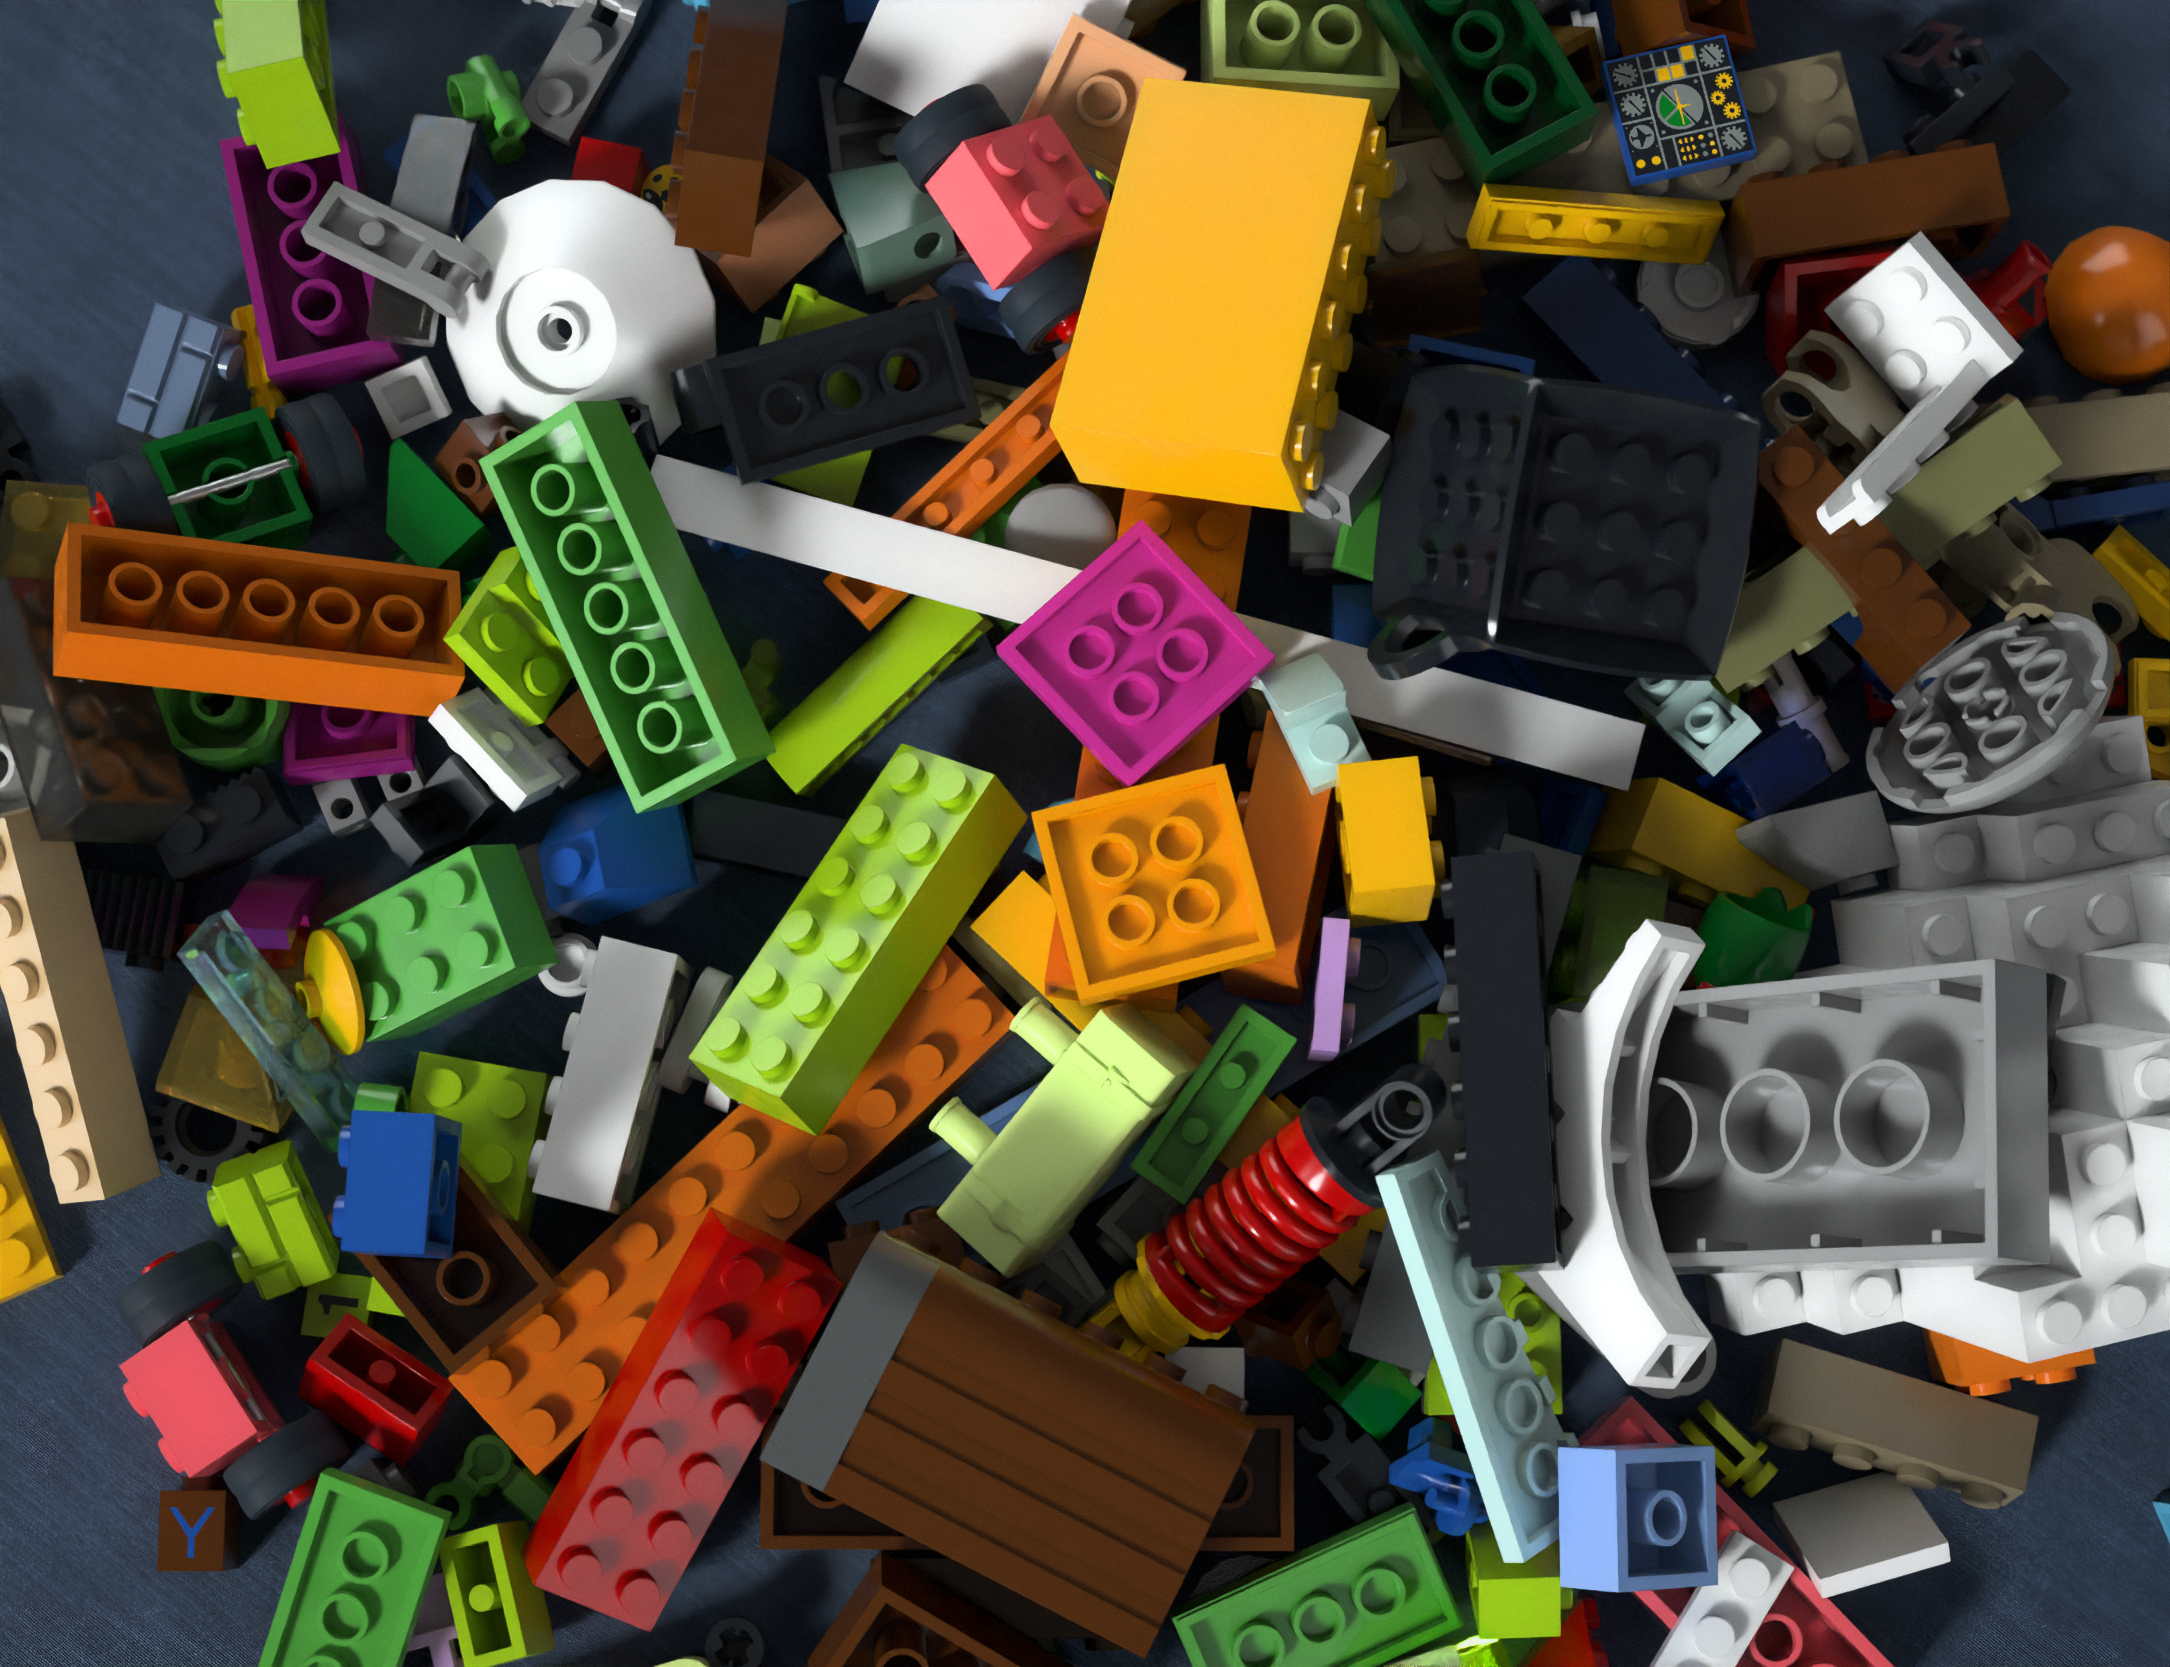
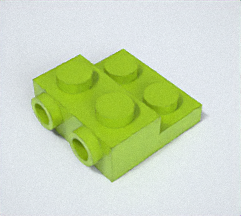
M517 546L500 551L443 640L528 728L545 722L567 684L575 675Z

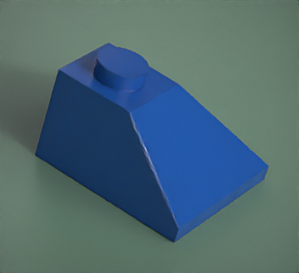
M623 782L560 806L538 849L549 910L587 926L699 885L682 803L637 814Z

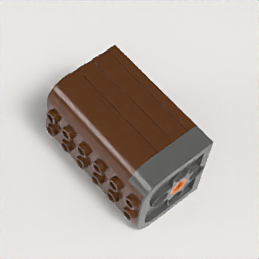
M903 1225L897 1237L881 1230L869 1246L850 1280L759 1459L1145 1659L1254 1435L1258 1422L1243 1415L1249 1402L1215 1384H1209L1204 1394L1181 1383L1187 1370L1152 1352L1147 1354L1143 1363L1120 1352L1119 1350L1125 1339L1087 1320L1082 1332L1059 1321L1058 1318L1063 1307L1029 1289H1025L1020 1300L997 1289L1002 1280L1001 1275L966 1257L963 1258L959 1268L938 1259L937 1256L942 1248L938 1243Z

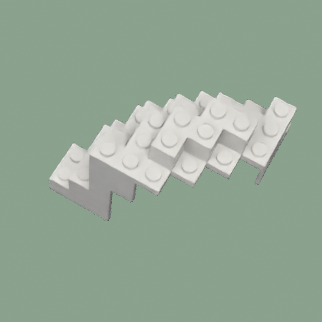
M2142 715L2101 716L2086 740L2063 764L2036 784L2008 799L1965 812L1950 814L1934 813L1888 822V828L1900 865L1887 870L1889 888L1831 900L1840 964L1795 973L1793 979L1996 958L2045 969L2046 973L2058 975L2067 982L2049 1063L2057 1078L2056 1092L2052 1102L2048 1105L2050 1264L1704 1274L1711 1322L1713 1324L1747 1336L1808 1322L1835 1333L1846 1335L1906 1321L2028 1364L2170 1330V780H2152Z

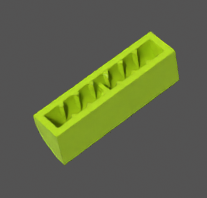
M914 595L768 733L776 753L766 757V759L797 795L813 796L929 687L944 670L962 656L978 638L986 633L993 626L992 622L983 613Z

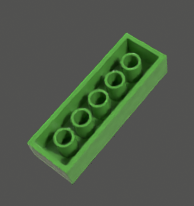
M618 400L575 401L478 460L637 814L678 805L776 753V749Z

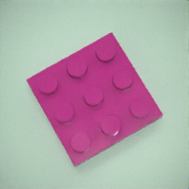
M1142 519L996 646L999 657L1124 788L1140 785L1275 664V655Z

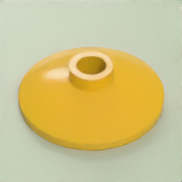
M329 929L316 930L312 932L307 943L304 959L305 980L295 984L297 1006L303 1018H315L326 1039L340 1054L345 1056L352 1055L361 1050L365 1037V1012L357 975L351 959L339 938Z

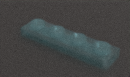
M225 909L209 915L178 951V957L329 1154L337 1152L342 1127L344 1125L351 1126L352 1110H354V1102L359 1084L311 1020L308 1019V1016L229 911Z

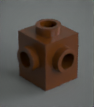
M503 412L463 420L432 462L456 491L457 497L477 518L502 513L478 460L524 433Z

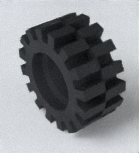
M196 1067V1072L194 1073L184 1071L177 1075L175 1078L178 1083L174 1086H164L159 1093L165 1097L161 1106L153 1104L150 1115L157 1117V1125L149 1126L150 1138L157 1139L159 1146L153 1149L159 1159H164L169 1163L166 1168L174 1174L184 1176L187 1180L212 1185L216 1168L222 1162L247 1153H256L259 1149L268 1146L270 1136L277 1137L278 1125L271 1124V1115H275L276 1110L274 1104L267 1102L264 1097L268 1093L261 1085L253 1083L251 1081L252 1078L222 1067ZM212 1101H222L229 1105L235 1113L237 1120L236 1133L225 1147L215 1151H206L199 1147L192 1137V1118L196 1111L204 1104Z

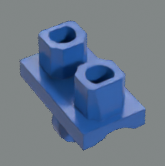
M1431 1417L1410 1428L1407 1447L1408 1454L1389 1465V1483L1425 1495V1504L1435 1509L1436 1525L1444 1533L1457 1537L1464 1535L1472 1527L1473 1523L1479 1525L1487 1523L1489 1516L1465 1444L1460 1445V1452L1453 1450L1451 1423Z

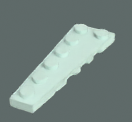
M1440 1151L1418 1152L1376 1175L1375 1178L1504 1563H1524L1559 1539L1558 1447L1580 1445L1574 1432L1563 1433L1551 1407V1404L1557 1399L1555 1392L1546 1375L1536 1376L1523 1349V1346L1530 1341L1520 1319L1508 1317L1500 1301L1498 1293L1502 1281L1498 1273L1481 1274L1472 1268L1471 1257H1461L1458 1242L1459 1216L1469 1215V1212Z

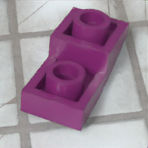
M272 873L255 875L241 889L224 920L222 930L225 945L290 950L299 926L310 927L325 888L324 876Z

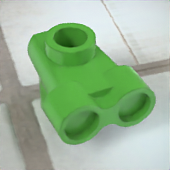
M483 54L469 59L464 73L450 75L447 79V95L453 116L460 125L480 121L486 135L484 140L497 164L507 165L516 162L526 151L521 136L531 126L530 120L521 104L518 80L512 70L501 71L492 55Z

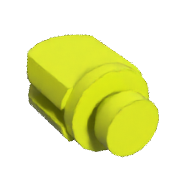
M1705 1399L1697 1409L1742 1456L1735 1462L1690 1418H1687L1679 1428L1694 1445L1715 1446V1465L1724 1473L1720 1482L1726 1488H1729L1740 1478L1745 1483L1741 1489L1752 1498L1778 1472V1469L1770 1461L1763 1464L1759 1460L1767 1450L1768 1445L1762 1439L1755 1444L1751 1442L1713 1403Z

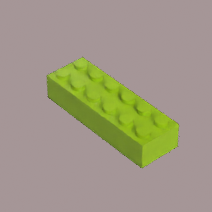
M903 743L900 744L688 1057L727 1097L817 1137L820 1135L1029 818L997 776Z

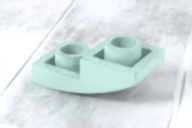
M1638 677L1623 691L1652 722L1713 777L1762 732L1748 714L1716 690L1710 681L1664 680Z

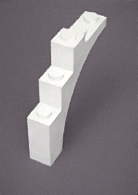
M1647 918L1639 930L1628 939L1625 950L1603 982L1592 991L1583 1011L1578 1013L1557 1009L1550 1018L1554 1099L1565 1112L1562 1119L1556 1124L1560 1203L1574 1220L1569 1227L1562 1231L1564 1270L1537 1272L1629 1386L1675 1389L1713 1337L1685 1298L1663 1249L1650 1197L1646 1153L1649 1090L1661 1037L1678 993L1706 944L1689 927Z

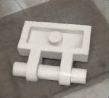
M477 687L440 703L428 719L446 739L449 747L465 759L488 784L492 793L504 801L513 812L551 795L558 785L562 790L568 789L582 774L567 758L569 750L557 737L549 739L537 725L527 728L489 687L483 692Z

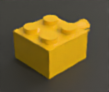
M1418 756L1338 764L1333 796V811L1347 919L1350 920V928L1427 920L1432 899L1441 897L1440 881L1442 878H1445V861L1441 840H1429V835H1432L1431 817L1436 816V796L1432 776L1421 777Z

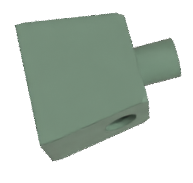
M900 162L827 174L836 220L843 229L841 234L866 296L951 262L957 255L953 228L931 194L923 193L915 186L909 177L908 171Z

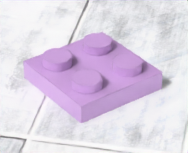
M1324 917L1317 933L1306 1062L1332 1064L1339 1053V1049L1348 1050L1349 1043H1352L1355 1004L1343 1003L1345 984L1353 985L1354 978L1358 976L1361 938L1349 937L1350 920Z

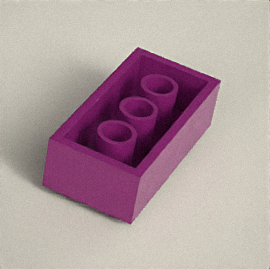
M341 112L337 113L341 152L267 169L257 145L247 146L242 135L219 140L267 376L285 397L371 378L406 363L389 284L307 244L301 233V229L334 181L371 198L358 138Z

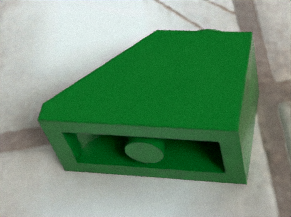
M400 437L390 445L386 533L399 547L391 557L398 564L453 570L461 573L496 539L486 526Z
M1342 1334L1340 1344L1332 1356L1326 1359L1317 1357L1306 1372L1297 1370L1340 1410L1380 1443L1423 1393L1395 1365L1349 1351L1348 1347L1351 1336Z

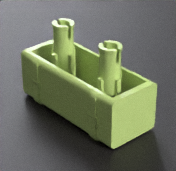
M1034 997L1018 1012L1012 1020L1009 1029L1020 1035L1054 1067L1000 1134L997 1135L969 1110L958 1097H954L947 1102L929 1125V1129L932 1132H936L973 1165L937 1210L938 1216L1006 1277L1011 1278L1038 1265L1054 1244L1068 1234L1075 1225L1074 1220L1159 1116L1169 1110L1176 1100L1178 1093L1187 1084L1199 1066L1189 1054L1129 1003L1101 1008L1081 1034L1078 1035L1046 1007L1039 997Z

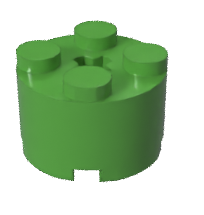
M152 687L151 708L154 721L171 745L201 766L225 774L250 772L254 766L260 768L267 763L275 762L283 756L284 727L289 715L291 702L231 695L234 697L232 706L227 707L223 715H219L216 712L217 706L227 705L229 695Z

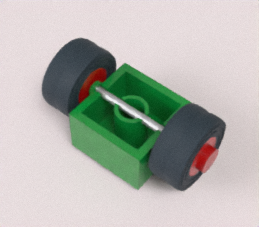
M319 393L302 401H294L277 408L274 414L275 431L264 406L144 443L142 444L141 453H129L114 460H107L89 467L86 471V482L91 507L88 508L91 525L290 550L305 545L313 521L312 514H322L339 506L358 502L365 497L367 480L362 445L356 430L350 424L343 409L329 393Z

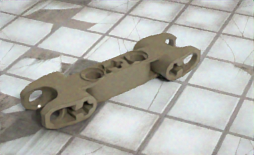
M1810 330L1789 350L1785 357L1788 370L1766 389L1761 397V401L1768 420L1781 435L1797 423L1846 479L1906 415L1899 409L1900 397L1860 352L1834 335ZM1819 350L1830 355L1836 364L1835 376L1828 380L1821 378L1806 365L1804 354L1808 351ZM1791 391L1799 393L1811 403L1814 412L1806 417L1792 416L1781 406L1780 395ZM2006 502L1993 511L1997 520L1985 531L1966 541H1963L1961 536L1958 535L1937 550L1941 555V559L1975 589L1985 593L2007 613L2005 621L2025 616L2029 624L2033 625L2051 622L2056 612H2067L2080 615L2095 623L2112 647L2115 660V677L2118 676L2122 665L2116 644L2129 633L2136 630L2139 623L2136 605L2130 595L2114 579L2109 571L2082 546L2064 538L2047 540L2022 513L2009 502ZM2095 603L2112 605L2120 612L2122 621L2112 626L2098 623L2092 612V605Z

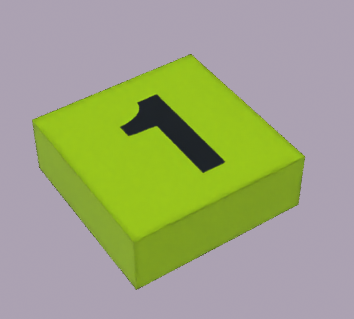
M335 1273L331 1278L308 1285L300 1335L326 1338L347 1312L372 1328L374 1311L366 1310L373 1277Z

